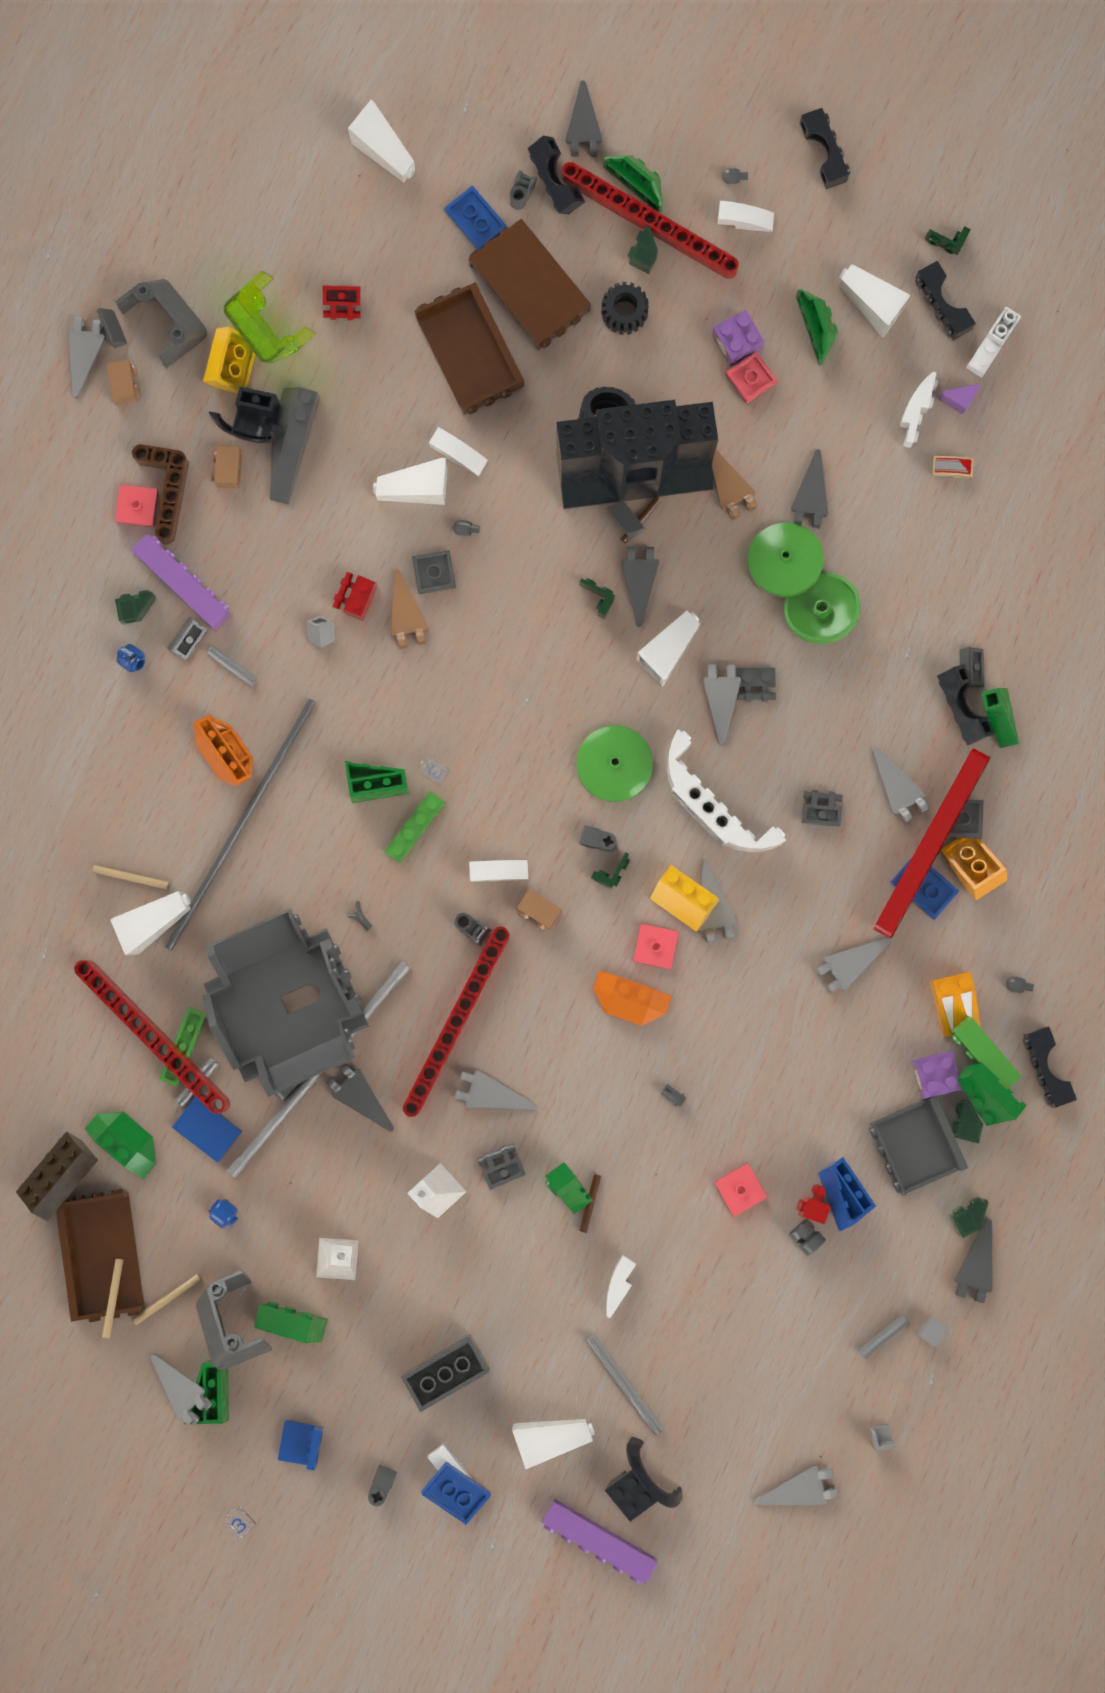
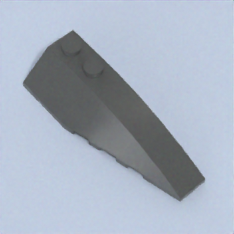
M301 387L283 389L274 425L283 427L285 435L282 439L272 442L270 500L289 505L320 401L319 394L316 391Z

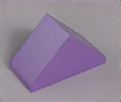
M980 384L943 391L940 395V401L963 414L980 389Z

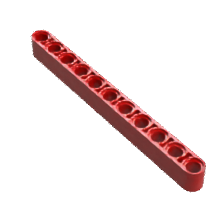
M567 162L563 165L562 180L566 185L578 186L583 195L722 277L731 279L736 276L739 262L734 256L576 163ZM568 171H572L575 174L572 176H568L566 173ZM583 181H589L590 184H589V185H583L582 182H583ZM604 190L606 191V194L601 195L598 193V191ZM619 199L622 203L616 204L613 201ZM630 209H637L638 212H637V213H631L629 210H630ZM647 218H652L654 222L648 223L645 220ZM667 227L670 231L663 232L661 229ZM684 237L686 241L680 242L677 238ZM699 246L702 250L695 251L693 247ZM714 255L718 260L713 261L709 257ZM732 265L734 269L728 270L725 266Z
M974 748L970 751L874 926V931L890 939L895 934L983 774L990 756Z
M505 927L495 928L488 939L404 1102L403 1112L406 1116L415 1117L421 1112L509 940L510 935ZM499 930L506 932V938L503 941H499L495 937ZM491 947L496 948L498 952L494 958L487 956V950ZM480 965L488 966L489 971L486 975L478 973ZM478 982L480 985L479 990L474 993L469 990L470 983ZM463 999H469L471 1002V1006L467 1010H463L460 1007V1002ZM455 1016H459L462 1019V1024L459 1027H454L451 1024V1020ZM446 1033H450L453 1036V1041L450 1044H445L442 1040L443 1035ZM438 1050L444 1053V1059L440 1062H437L433 1057L434 1053ZM427 1068H432L435 1071V1076L432 1079L425 1077V1070ZM423 1085L426 1088L424 1096L416 1094L417 1086ZM411 1102L417 1106V1111L414 1114L407 1111V1105Z
M80 960L75 964V974L212 1113L226 1112L230 1108L229 1098L95 962ZM85 964H87L89 968L86 974L83 971V966ZM97 978H101L102 984L100 987H98L96 984ZM111 991L115 993L114 1000H111L109 997ZM125 1004L128 1006V1012L126 1014L123 1012V1006ZM138 1017L142 1021L140 1027H137L136 1020ZM151 1031H153L155 1034V1039L153 1041H151L149 1038V1034ZM164 1045L168 1047L166 1055L162 1051ZM178 1058L182 1061V1066L180 1068L176 1066V1060ZM191 1072L195 1074L194 1082L189 1079ZM204 1086H207L209 1089L207 1096L202 1091ZM218 1099L221 1100L223 1104L221 1109H218L216 1107V1101Z

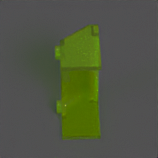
M260 271L225 303L224 313L259 360L269 364L296 353L316 333L304 326L294 336L286 335L281 340L277 338L258 313L266 304L265 296L261 290L274 280L270 274Z

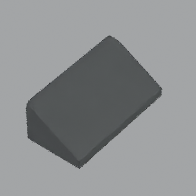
M98 308L97 312L113 348L127 344L115 312L111 309Z
M624 501L607 507L608 513L630 540L645 529Z
M188 618L168 649L186 661L207 629L195 620Z
M972 647L960 649V665L965 664L972 680L968 687H984L983 649Z

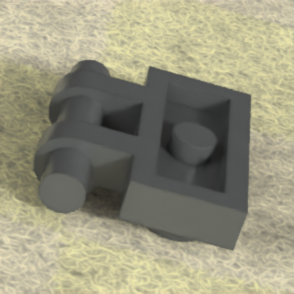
M737 668V677L741 678L739 688H745V693H738L737 700H745V702H751V700H762V702L776 700V692H768V688L776 687L775 668ZM751 688H762V692L751 693Z
M818 790L804 791L803 798L811 799V804H803L801 823L841 826L842 807L834 805L835 801L842 802V794H835V792L830 791L829 793H820ZM817 801H828V806L817 805Z
M513 1144L507 1147L504 1145L500 1147V1150L493 1153H485L483 1157L477 1159L480 1166L484 1164L489 1166V1169L483 1171V1175L490 1190L526 1175L519 1157L510 1158L509 1154L516 1151ZM504 1157V1163L497 1166L494 1165V1160Z

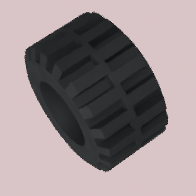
M622 282V285L616 283L614 288L610 287L608 293L605 292L601 309L603 322H606L608 329L612 327V332L614 333L620 331L619 334L621 335L624 332H627V335L632 334V330L635 332L639 331V327L642 328L647 320L648 298H646L645 291L641 292L640 286L634 287V283H630V285H626L627 282ZM627 301L635 306L636 311L631 315L623 316L615 311L614 306L619 302Z

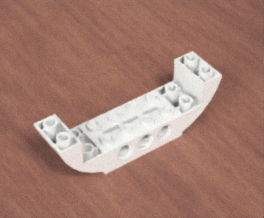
M678 729L671 742L667 756V774L672 789L670 794L722 848L728 846L739 851L761 852L782 845L786 841L784 838L786 835L778 827L776 829L774 827L770 828L756 842L754 840L755 836L748 829L745 831L740 826L742 824L736 816L731 817L727 813L728 808L722 802L718 803L714 799L715 795L708 788L704 789L700 785L701 780L695 774L691 776L687 772L688 767L681 760L677 761L691 746V737L685 731L681 732ZM689 793H697L698 799H692ZM703 806H709L712 812L706 813L703 810ZM716 820H723L725 826H718Z

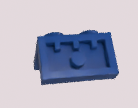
M286 1420L284 1422L278 1460L307 1465V1470L314 1471L317 1467L324 1427Z

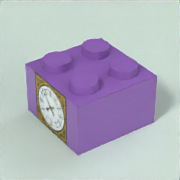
M747 310L714 326L712 330V336L729 366L763 349L765 341Z
M953 1051L911 1060L921 1098L925 1099L962 1090V1087L956 1080L959 1073Z

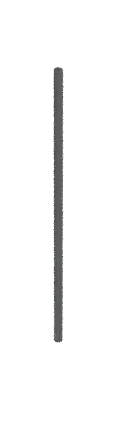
M309 699L194 896L189 905L191 910L182 917L165 946L167 949L172 951L314 707L315 701Z

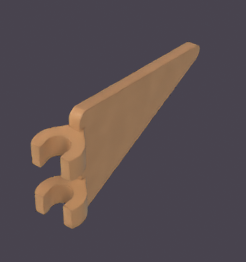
M716 450L712 462V472L721 509H728L732 520L740 517V511L736 504L745 501L749 512L756 509L757 503L752 497L755 495V491Z
M395 569L391 636L393 638L397 637L400 649L407 648L405 635L416 633L418 645L426 644L423 631H427L428 626L399 569Z

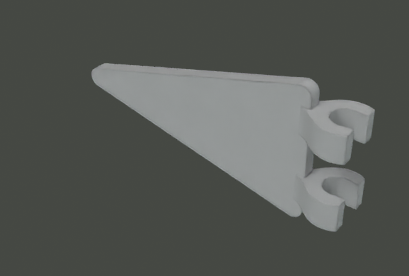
M75 317L74 329L70 328L68 330L72 394L75 398L79 397L105 340V335L101 334L103 324L98 320H93L92 332L83 331L85 320L81 317Z
M708 665L709 677L704 678V684L720 745H724L741 678L736 677V665H727L728 677H717L718 666Z
M874 748L873 755L892 813L894 815L899 813L905 824L913 818L907 810L908 807L915 804L920 814L927 811L929 807L923 800L926 794L878 748Z
M705 861L702 865L701 886L717 896L719 902L699 930L701 932L705 931L707 943L715 942L713 930L724 928L726 940L733 939L734 932L732 926L736 925V919L709 863Z
M884 938L824 958L825 964L815 971L818 976H821L830 970L835 977V981L825 986L829 993L839 987L842 990H846L890 944L891 939Z
M478 1070L474 1072V1075L462 1072L460 1079L471 1082L468 1093L456 1090L454 1097L466 1101L465 1106L468 1108L535 1110L537 1107L534 1103Z
M151 1355V1361L177 1418L183 1419L187 1425L190 1423L195 1425L200 1418L191 1411L192 1407L196 1405L199 1410H202L203 1407L205 1410H208L212 1405L211 1401L203 1396L205 1389L159 1356Z
M813 1466L757 1497L754 1503L756 1505H827V1499L839 1496L836 1486L824 1490L822 1480L833 1478L831 1467L819 1470L817 1466Z

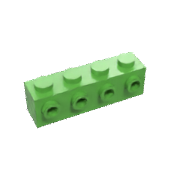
M967 1016L951 1030L954 1035L952 1039L958 1046L961 1044L966 1049L964 1053L971 1061L975 1059L977 1063L982 1062L999 1078L998 1082L1006 1090L1022 1077L972 1017Z

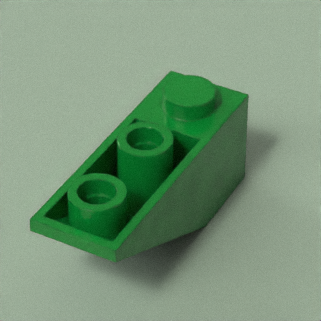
M996 688L981 692L985 712L1000 748L1019 744L1008 688Z

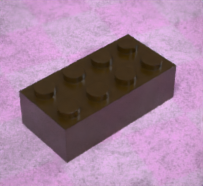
M66 1131L24 1183L20 1185L16 1193L31 1213L48 1221L96 1164L98 1159L81 1139Z

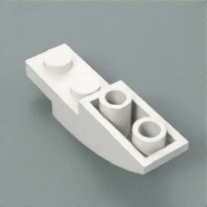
M1005 307L966 368L982 378L1020 320L1021 315Z
M932 372L919 385L905 409L900 427L907 428L903 447L911 448L912 444L917 442L919 432L916 431L917 424L920 425L923 414H926L929 408L932 409L934 397H931L932 391H936L938 380L935 379L936 372Z

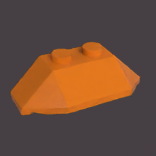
M210 715L193 722L197 748L218 779L237 786L252 777L253 756L232 726L214 719Z
M599 971L593 987L606 1014L640 1026L665 1015L672 998L671 995L603 971Z

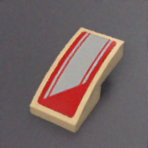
M934 456L933 476L973 478L974 458Z

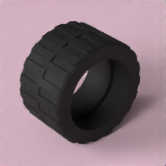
M606 386L597 387L594 390H590L584 396L578 419L595 417L597 409L636 404L634 399L621 389Z

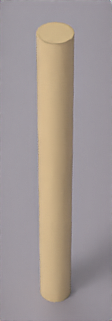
M98 865L93 867L94 873L162 889H168L169 882Z
M115 1259L102 1335L104 1339H110L123 1265L122 1259Z
M196 1274L132 1318L133 1322L138 1325L202 1281L200 1275Z

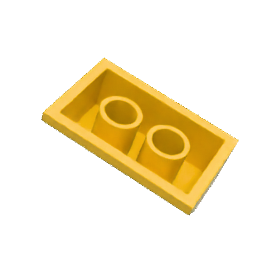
M231 327L216 328L203 382L217 389L238 393L239 387L247 388L259 341Z
M672 865L669 866L661 877L650 897L651 901L696 932L719 902L717 896Z

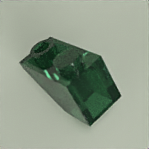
M646 225L644 231H639L636 238L638 242L635 247H631L628 257H630L629 265L649 274L657 259L658 249L651 229Z
M143 590L138 592V595L123 594L120 598L115 599L119 622L125 625L142 621L156 601V595L149 590Z
M961 1099V1103H957L955 1111L958 1114L957 1120L953 1122L951 1130L955 1138L979 1143L983 1123L970 1102Z
M977 1197L969 1201L970 1205L964 1208L959 1206L952 1210L953 1214L949 1215V1218L959 1237L964 1238L981 1229L988 1206L987 1199Z

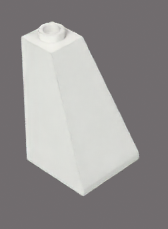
M370 100L348 127L351 144L404 183L407 178L410 179L415 173L414 161L374 101Z
M851 264L848 269L844 268L840 274L839 287L876 332L884 338L904 310L910 295Z
M439 458L377 477V483L373 484V494H376L378 501L445 505L448 469L446 458Z
M685 611L637 653L636 660L662 687L666 684L700 626V620L693 612Z
M177 891L110 919L124 954H140L190 911L189 904H191L189 896L182 891Z
M440 1163L407 1194L421 1209L439 1218L467 1191Z
M319 1238L316 1277L355 1280L359 1241Z
M586 1419L515 1423L512 1429L525 1469L593 1441L592 1435H595L592 1423L588 1424Z

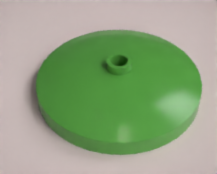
M778 523L765 528L754 538L748 551V569L752 579L762 590L775 596L790 597L807 591L817 582L823 570L824 553L821 543L810 530L798 524Z
M822 572L817 582L810 589L799 595L786 597L784 602V615L789 629L798 638L813 644H828L844 638L856 626L861 612L859 594L853 584L840 575Z
M606 726L594 731L584 740L577 756V772L583 786L593 796L609 802L626 801L638 795L646 787L653 770V757L647 742L637 732L624 726ZM617 759L619 764L613 765L611 761Z

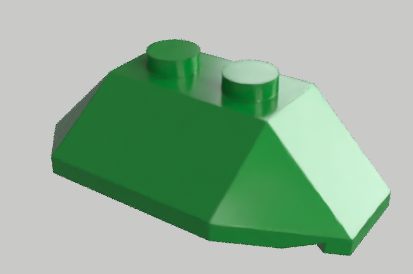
M633 155L605 157L603 168L652 209L659 213L662 212L661 179L657 172L649 170L640 158L636 159Z
M799 289L796 293V299L818 365H822L838 334L837 326L835 323H832L831 308L826 305L825 300L803 289Z
M124 1111L97 1114L86 1126L85 1130L101 1148L123 1167L142 1179L156 1165L153 1136Z

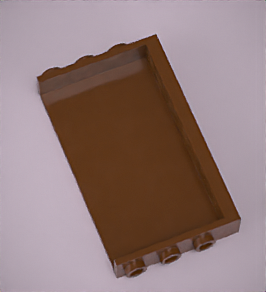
M522 218L511 227L502 229L499 236L495 239H489L479 251L475 250L470 254V258H468L469 266L471 268L475 267L536 343L537 350H540L542 347L543 349L547 348L552 343L551 340L555 337H561L565 334L568 327L577 325L581 321V317L591 310V303Z
M476 282L463 288H456L451 291V294L439 296L433 302L421 304L414 310L416 319L463 415L467 413L469 415L479 410L478 408L484 405L486 407L495 403V400L501 397L503 399L512 395V392L524 387V379Z
M123 1189L112 1190L110 1195H104L103 1192L91 1194L92 1198L84 1199V1195L72 1197L73 1201L63 1202L57 1209L56 1214L71 1322L89 1319V1322L100 1321L101 1317L106 1316L115 1259H122L123 1265L113 1319L119 1318L120 1314L127 1313L128 1316L140 1314L139 1311L145 1309L129 1192H123Z

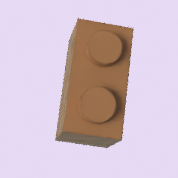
M129 359L106 363L114 403L119 405L138 401L137 395L140 394V389L134 379L137 376L135 365H132Z
M217 445V451L213 452V462L216 465L215 470H212V481L215 482L217 487L240 488L242 450L240 446Z
M530 889L517 907V910L520 911L518 915L526 920L529 918L536 921L534 925L542 930H545V928L550 930L562 911L561 908Z

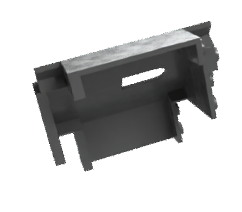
M291 909L206 946L208 958L219 976L204 983L207 994L202 996L209 1027L233 1070H240L244 1082L259 1076L268 1097L355 1058L353 1053L355 1046L351 1039V1034L369 1027L360 1006L362 1000L358 993L355 994L349 981L352 979L348 968L344 969L339 958L341 952L337 943L333 944L327 928L308 936L306 930L300 927L302 923L298 914L294 915ZM309 984L316 985L319 988L320 996L315 1002L289 1014L287 1013L281 999L282 996Z

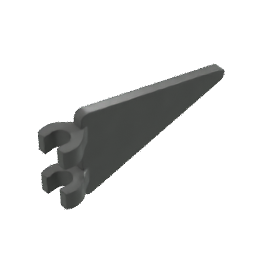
M584 80L580 82L566 136V143L571 144V157L579 156V144H590V156H597V143H602L601 132Z
M819 449L814 453L791 507V511L796 512L794 524L801 525L804 514L814 515L812 528L820 529L822 524V516L826 517L828 515L822 456Z
M628 546L627 559L622 560V566L636 625L641 627L659 560L654 559V547H646V559H635V547Z
M345 1063L340 1070L348 1078L341 1085L333 1077L326 1082L334 1090L332 1097L388 1131H393L392 1123L361 1070L356 1069L353 1071Z
M986 1219L954 1278V1281L959 1283L955 1292L956 1296L965 1298L967 1286L977 1289L974 1301L980 1303L985 1302L986 1292L992 1291L991 1219Z

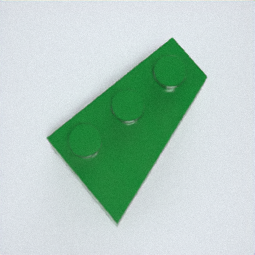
M345 761L352 803L409 794L404 769L385 766L377 767L364 763L357 764Z
M982 1062L967 1065L956 1079L987 1126L1016 1120L1027 1106L1023 1101H1017L1012 1096L1013 1092L1009 1088L1006 1090L998 1082L999 1078Z
M565 1162L545 1175L548 1180L545 1182L547 1187L555 1196H560L573 1214L593 1201Z
M268 1301L267 1304L259 1305L254 1328L305 1344L322 1342L328 1319L308 1312H299L292 1307H279L278 1303Z
M209 1360L201 1364L196 1383L205 1389L203 1396L208 1398L212 1405L208 1410H205L204 1407L202 1410H199L194 1405L191 1411L200 1418L196 1424H223L229 1420L228 1369L219 1370Z

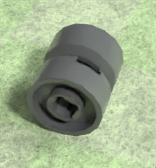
M809 1219L802 1221L789 1233V1236L795 1243L801 1244L800 1249L806 1256L815 1252L826 1241L819 1231L814 1230L815 1226Z

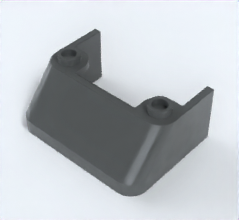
M159 279L142 282L121 296L115 303L121 313L125 314L140 301L147 302L153 297L158 300L176 323L168 333L173 345L159 355L163 365L168 368L202 342L207 336V330L169 281Z
M243 1270L210 1283L196 1302V1309L212 1364L219 1370L228 1369L272 1351L271 1346L263 1338L244 1345L243 1339L239 1335L230 1334L226 1336L217 1301L223 1299L228 1292L252 1283Z

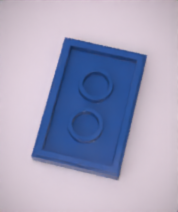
M473 185L444 208L447 215L478 251L484 247V244L489 239H495L499 236L500 231L507 227Z
M910 860L890 881L895 887L897 886ZM931 866L912 902L935 920L959 893V890Z
M196 1096L172 1126L174 1130L217 1163H219L242 1132V1130L221 1114L212 1113Z
M447 1461L421 1491L424 1497L465 1525L491 1496L489 1490Z

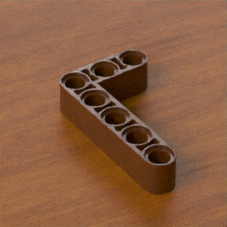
M138 444L133 448L132 456L139 465L167 470L155 534L161 543L168 545L176 537L189 461L182 451ZM146 452V456L138 458L139 453ZM159 455H165L162 461H156ZM183 458L181 464H175L176 459ZM175 476H179V477H180V479H179L178 482H176V483H172V482H171V480H172L173 477H175ZM176 494L175 500L168 501L170 495ZM167 513H173L171 519H165ZM163 531H170L168 537H161Z

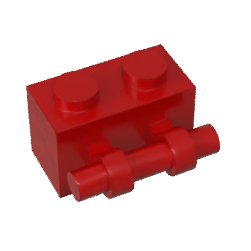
M322 286L323 305H330V310H323V318H330V320H336V318H347V320L361 319V311H353V306H361V286ZM336 305L347 306V311H337Z
M346 572L345 577L341 579V587L338 594H335L333 598L335 601L332 607L339 610L342 603L345 605L343 610L346 615L363 621L376 592L377 584L360 575L357 576L355 583L351 582L353 574ZM347 589H352L349 597L345 598Z
M815 1184L811 1188L813 1198L804 1196L803 1200L799 1199L796 1210L799 1211L798 1215L825 1225L831 1206L823 1202L826 1193L825 1188Z

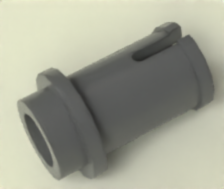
M669 1084L661 1093V1095L675 1103L674 1106L681 1107L686 1100L684 1093L680 1094Z

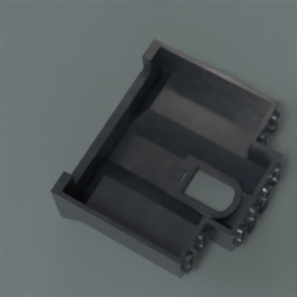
M674 399L597 409L595 417L556 422V457L563 508L570 509L654 498L656 496L662 497L713 490L712 462L718 443L713 401L676 406Z

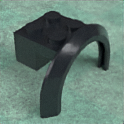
M239 387L235 402L237 413L233 427L222 419L220 413L209 411L211 419L221 430L245 441L271 443L282 439L285 435L283 427L274 425L280 403L277 395L273 393Z
M631 1437L626 1446L627 1458L632 1469L628 1472L624 1470L612 1479L605 1489V1492L630 1522L657 1502L666 1507L675 1508L682 1500V1489L680 1486L676 1490L674 1489L672 1493H667L659 1488L649 1477L640 1457V1449L644 1442L635 1437Z

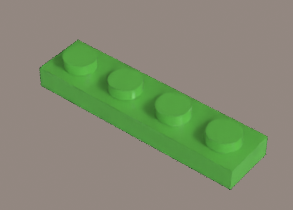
M430 791L384 852L400 864L446 802Z
M188 1007L174 1041L189 1058L207 1017L206 1013ZM179 1058L176 1060L178 1068L182 1066V1061ZM164 1066L159 1080L179 1086L180 1080Z

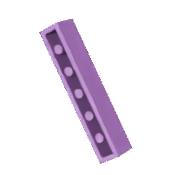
M146 534L131 549L132 552L216 631L231 615L228 612V605L222 600L218 602L214 598L216 594L209 587L206 589L200 585L202 581L195 574L191 576L187 572L189 568L183 562L177 563L174 560L176 556L168 548L164 550L160 546L162 543L155 536L151 538Z
M555 1498L542 1519L545 1529L552 1533L555 1531L562 1535L561 1538L569 1543H572V1541L579 1545L578 1548L585 1553H589V1551L594 1553L596 1559L602 1563L609 1562L613 1565V1569L623 1574V1572H626L638 1584L641 1582L647 1583L658 1563L657 1558Z

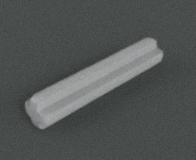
M215 646L210 647L207 652L209 656L248 685L252 686L256 682L257 678Z
M210 1058L201 1071L209 1077L219 1063L214 1058ZM186 1087L176 1098L175 1102L179 1106L184 1107L194 1094Z
M900 1315L863 1345L859 1349L860 1354L867 1359L909 1325L906 1317Z

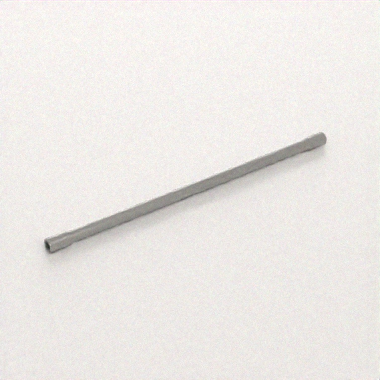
M401 962L391 974V977L362 1010L366 1020L397 983L409 972L411 968L405 963ZM322 1073L300 1084L243 1154L227 1170L231 1176L236 1178L241 1173L249 1160Z

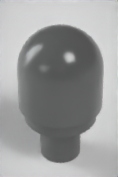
M728 168L724 170L722 179L727 184L740 183V180H748V172H740V169Z
M460 520L454 524L453 530L459 536H471V533H480V526L472 525V522Z
M1010 977L1006 981V987L1011 992L1024 993V990L1033 992L1034 984L1026 983V980L1023 978Z

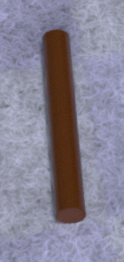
M656 496L641 513L638 520L643 524L662 500ZM624 534L620 540L626 544L629 538Z
M597 1174L593 1176L589 1196L593 1201L585 1207L580 1232L587 1233L601 1180V1176Z

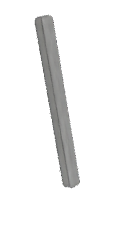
M596 1335L590 1336L587 1339V1343L655 1435L663 1431L662 1425Z

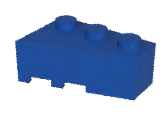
M844 1157L828 1164L818 1172L822 1186L826 1190L825 1194L839 1232L853 1226L876 1207Z

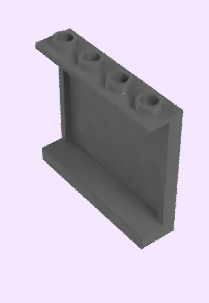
M937 1096L921 1100L870 1123L871 1128H869L871 1136L873 1139L876 1138L879 1146H877L878 1152L887 1161L885 1167L888 1174L894 1177L895 1182H893V1186L896 1192L901 1193L903 1196L945 1176L968 1168Z

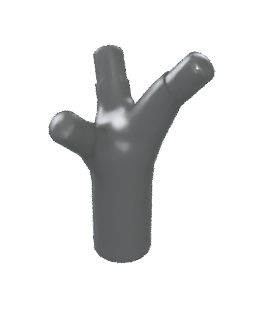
M357 901L354 914H348L347 917L357 920L368 931L372 925L363 915L360 902Z

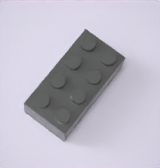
M470 1334L403 1373L401 1378L419 1411L422 1412L489 1373L490 1368Z

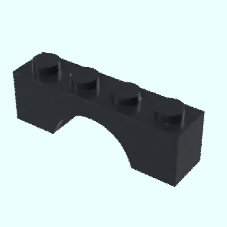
M823 108L802 114L799 123L806 140H815L821 143L827 151L828 159L820 169V176L825 188L829 189L846 183L850 174V168L847 163H844L843 151L836 143L837 136L835 131L830 128L828 114L824 113Z
M543 135L527 148L530 153V159L536 165L538 175L543 180L546 192L551 196L557 212L569 215L585 203L578 186L564 185L557 176L556 165L561 152L554 137Z
M937 260L917 272L915 283L925 293V299L934 308L936 318L942 321L945 333L949 337L951 336L954 341L973 330L976 323L967 308L952 307L943 299L941 286L947 275Z
M965 664L953 667L937 675L939 685L946 696L947 704L951 707L954 720L958 724L962 738L967 746L994 735L995 733L988 717L976 715L967 704L966 691L972 680Z
M1043 1027L1023 1034L1025 1037L1023 1039L1026 1050L1030 1051L1032 1056L1030 1057V1062L1039 1074L1037 1076L1038 1083L1045 1090L1044 1099L1047 1105H1050L1051 1108H1056L1076 1101L1077 1098L1071 1082L1057 1079L1048 1068V1055L1056 1045L1050 1027Z

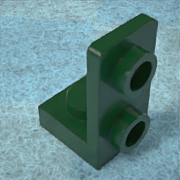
M964 226L961 232L957 231L953 240L929 229L925 239L933 246L938 245L944 248L949 254L958 255L971 229Z
M581 578L580 586L605 598L604 600L600 599L596 607L598 610L597 616L604 619L615 600L613 591L606 587L600 588L596 586V582L589 578H586V580Z
M625 852L612 879L609 878L610 875L602 870H599V872L594 871L591 879L609 889H612L613 885L617 887L621 880V876H619L621 869L626 870L630 859H628L629 854Z

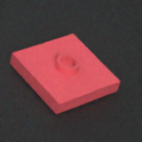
M754 352L725 372V375L746 404L778 382L757 352Z
M120 485L115 522L154 527L159 490Z
M641 924L633 962L671 970L679 932Z
M748 1163L714 1182L733 1217L768 1198Z

